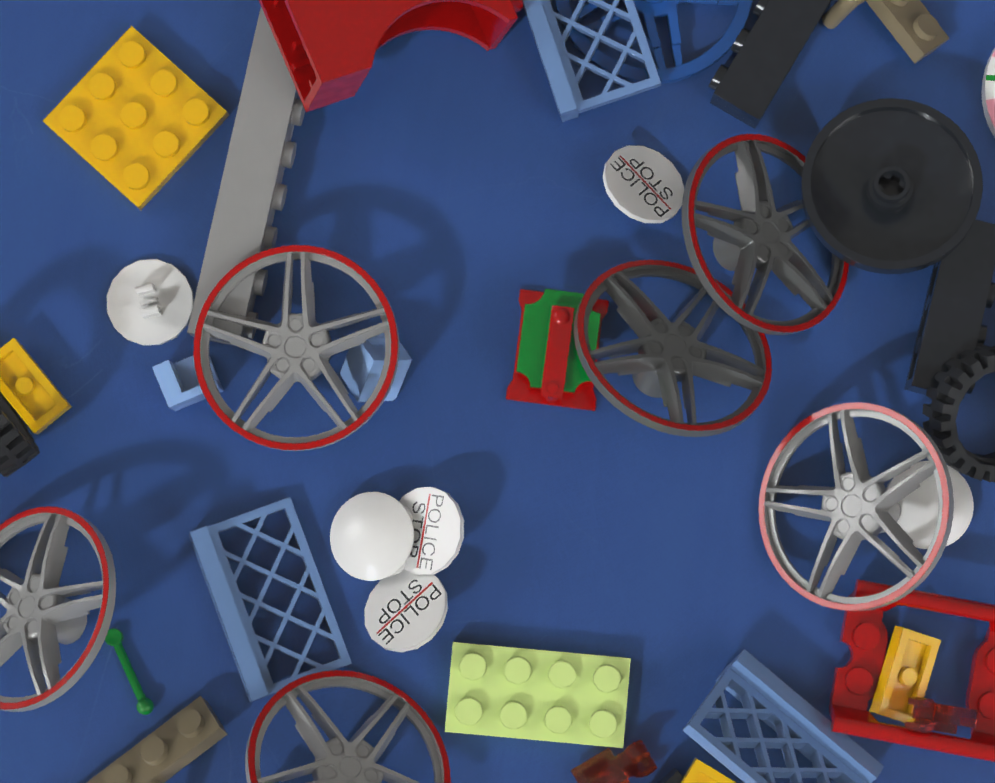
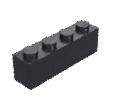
M759 0L753 11V14L759 17L751 31L743 27L731 47V50L737 53L730 67L728 68L721 64L708 86L715 90L710 103L755 129L831 0Z
M975 219L970 231L961 244L952 253L933 265L904 390L926 395L929 386L937 389L939 382L934 379V376L939 370L946 373L949 371L945 364L952 357L961 360L960 352L966 349L975 351L976 346L984 345L987 325L982 324L985 308L990 309L995 300V282H991L995 268V224ZM975 383L970 386L966 393H972Z

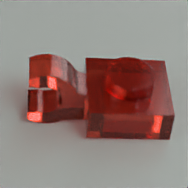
M911 696L908 699V704L914 705L912 718H915L913 722H905V728L909 731L921 733L938 731L957 734V726L976 728L978 710L937 704L932 699Z
M638 740L616 756L613 755L610 748H607L573 768L571 772L578 783H630L628 778L648 776L657 769V766L642 740Z

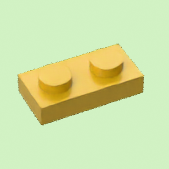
M12 338L0 348V392L33 433L38 435L72 406L16 338Z
M895 626L869 712L916 726L941 640L904 627Z

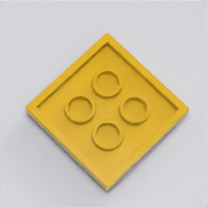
M131 26L48 114L43 122L138 209L142 210L227 119L229 114Z

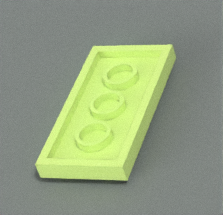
M453 642L445 732L623 748L631 658Z

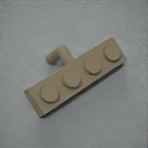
M838 0L822 16L823 24L829 29H834L858 5L866 1L914 64L940 48L950 39L920 0Z
M199 696L86 783H164L225 737L227 732L210 704L202 696Z

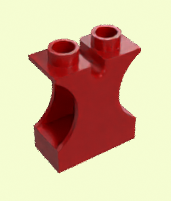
M259 0L306 112L355 96L372 68L375 52L398 36L414 31L440 30L461 35L489 51L498 46L517 20L516 13L520 12L523 7V0Z

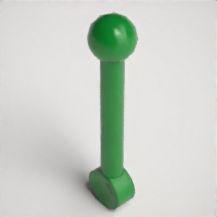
M109 629L105 642L113 646L138 700L136 705L137 711L142 715H148L153 711L154 704L151 699L146 698L122 645L123 633L118 629Z

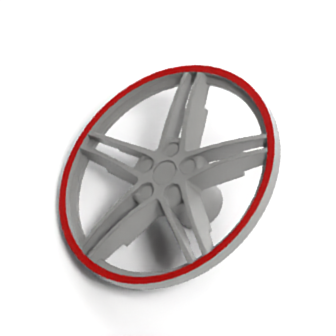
M309 245L281 246L259 252L245 259L231 269L211 291L203 305L195 329L194 364L198 382L207 402L218 417L232 430L244 438L268 448L283 451H307L323 448L347 438L366 424L377 412L387 397L396 375L399 360V333L395 315L386 295L377 282L358 264L339 253L321 247ZM293 260H301L302 313H291ZM286 261L280 323L274 324L247 316L219 311L228 295L245 278L264 267ZM311 261L330 265L351 276L366 290L373 300L376 309L324 323H317L315 318V293L311 275ZM373 317H381L382 323L362 329L335 341L331 340L329 334L331 330L359 323V321ZM215 318L266 331L262 344L214 327ZM384 333L385 359L381 376L372 395L358 411L348 396L349 392L329 363V358L363 344L369 338ZM211 335L226 340L234 346L264 356L267 359V364L235 413L222 398L212 375L209 358ZM322 373L351 415V418L345 422L312 382ZM274 374L280 380L259 404L247 422H245L241 417L256 398L270 375ZM295 382H300L321 409L337 425V427L329 431L307 437H283L255 428L268 412H272Z
M852 402L837 404L815 412L802 420L783 438L767 465L761 483L758 506L759 525L763 543L772 564L788 585L800 595L814 603L831 609L844 611L873 610L892 604L911 593L928 577L941 558L953 521L954 497L951 477L942 453L935 442L922 427L909 417L893 409L871 403ZM853 417L875 418L891 423L907 433L919 445L922 451L881 474L871 477L867 467L862 440L857 436ZM838 420H841L844 442L851 467V472L847 473L845 471L843 447L839 438ZM828 425L835 487L779 485L783 471L796 449L811 434ZM927 457L929 460L928 464L919 468L890 489H886L884 485L886 481L910 469V466ZM934 474L939 495L938 520L932 542L923 556L912 544L914 541L897 523L900 516L898 502L918 489L921 482ZM777 493L823 496L821 510L776 503ZM776 511L831 522L809 581L796 570L784 551L777 530ZM886 532L917 567L914 570L910 569L894 551L877 537L879 533ZM837 538H840L843 541L826 572L821 587L818 588L817 585L823 569L829 562ZM862 540H867L907 576L890 589L870 596L844 597L832 594L840 576L845 575Z
M45 506L29 509L16 514L0 525L1 548L9 539L21 531L44 523L34 546L25 580L7 569L0 568V580L12 587L7 597L0 592V604L7 609V613L0 619V667L23 646L36 694L25 697L12 698L0 695V710L24 712L34 710L49 704L66 693L91 666L104 643L110 627L116 598V573L110 548L104 536L94 524L83 516L64 508ZM69 526L80 531L91 543L99 560L102 581L59 587L68 547L64 545ZM102 590V594L84 597L77 600L67 598L70 596L91 593V591ZM100 608L95 629L85 650L73 667L60 678L58 664L62 663L59 643L68 645L78 640L85 630L87 615L90 614V610Z
M332 670L317 672L301 677L280 689L263 707L254 722L245 754L247 783L284 782L308 774H312L314 780L306 783H382V780L388 783H419L398 772L376 764L395 736L396 730L404 718L407 717L420 733L429 751L434 771V783H451L445 745L437 728L426 712L411 697L396 686L377 677L354 671ZM345 687L368 692L385 700V702L347 741L308 692L322 688ZM297 697H299L307 706V708L311 711V716L321 727V729L325 732V734L329 737L330 740L325 742L324 738L322 737L321 733L317 729L316 725L314 724L308 713L305 711L300 702L296 699ZM393 705L399 710V713L374 748L363 739ZM286 706L296 721V729L315 756V762L261 778L260 752L265 732L275 715Z

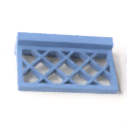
M523 0V7L562 122L579 117V113L661 86V81L633 0H623L627 12L618 8L621 0H614L612 5L602 0H580L570 19L553 11L551 5L553 0ZM586 1L608 11L598 33L576 22ZM614 15L631 22L633 32L626 46L604 36ZM557 21L566 25L562 35ZM572 29L594 39L584 60L568 53L565 43ZM635 40H637L641 53L631 49ZM600 42L622 52L612 74L590 63ZM627 56H630L645 64L649 78L632 84L617 77ZM571 62L581 66L576 77ZM586 69L608 80L601 95L583 100L578 85ZM613 83L622 86L621 88L610 91Z
M291 497L214 525L204 526L189 533L190 541L249 702L276 693L289 683L309 674L332 671L352 664ZM281 510H285L291 526L284 542L259 532L266 516ZM260 518L255 529L244 525ZM236 527L252 535L242 558L224 550L218 533ZM292 535H294L299 549L288 545ZM256 537L281 548L270 571L246 560ZM285 550L303 559L306 569L299 584L275 574ZM228 559L239 563L234 575ZM243 566L267 576L257 600L241 593L238 589L236 580ZM308 575L314 591L304 587ZM272 579L296 589L286 613L262 602ZM300 592L318 599L321 612L314 626L290 615ZM243 600L254 605L250 616H248ZM259 607L283 618L272 642L256 635L251 623ZM323 618H325L330 633L319 628ZM287 621L311 631L301 655L277 644ZM316 634L333 641L339 659L322 665L306 657ZM258 642L266 646H269V650L265 658L263 657ZM275 649L297 659L298 662L290 678L273 684L267 664ZM303 662L315 667L298 674Z
M745 649L723 669L715 680L716 684L682 730L744 783H776L774 778H789L790 783H803L802 778H816L817 783H830L829 778L836 783H872L884 768L880 762L849 736L831 732L832 722ZM724 689L739 700L743 708H728ZM703 719H719L723 737H714L700 724ZM731 719H746L751 738L736 737ZM759 719L777 732L778 738H763ZM739 748H754L759 767L747 765L741 759ZM766 748L781 749L786 768L771 767ZM794 749H797L812 762L813 768H799Z

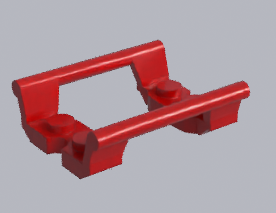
M857 579L855 588L849 597L874 595L890 589L893 585ZM913 590L900 600L881 608L866 611H845L840 641L849 647L851 657L846 665L835 667L829 703V715L832 720L831 732L995 762V604ZM901 605L989 622L985 640L979 644L973 654L965 700L966 711L971 719L970 739L878 722L867 711L868 701L874 697L885 660L888 632L882 622L884 611Z

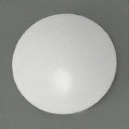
M920 461L910 466V469L895 476L889 482L886 489H890L919 468L928 464L929 461ZM947 465L954 497L952 527L946 546H949L957 541L969 527L973 516L974 502L972 492L966 480L958 471ZM934 474L921 482L918 489L898 502L900 516L897 523L914 541L912 544L916 548L927 550L936 530L939 512V495Z
M381 492L361 493L346 501L336 513L330 530L331 550L339 566L349 575L366 581L382 580L391 575L401 573L414 543L413 515L411 511L394 497Z

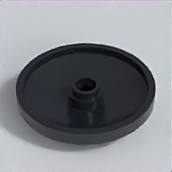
M897 98L877 99L860 103L841 112L829 121L816 136L809 148L801 179L803 209L810 227L822 244L844 262L865 271L881 274H903L922 270L934 265L952 253L970 231L980 208L983 191L982 171L977 153L960 127L949 117L928 105Z

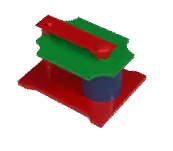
M520 289L519 304L522 312L513 379L507 387L506 400L595 411L597 399L593 390L594 384L582 367L574 340V320L578 305L584 296L583 293L545 289V292ZM598 299L591 310L588 323L591 351L599 349L602 320L608 313L609 300Z

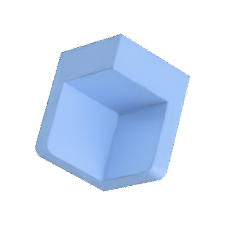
M384 333L367 339L363 344L350 348L345 358L340 375L357 402H367L381 376L385 359ZM400 341L396 375L384 401H393L397 398L412 361Z
M194 355L176 363L167 360L152 366L170 409L178 411L206 399L197 379ZM210 358V367L219 392H223V387Z

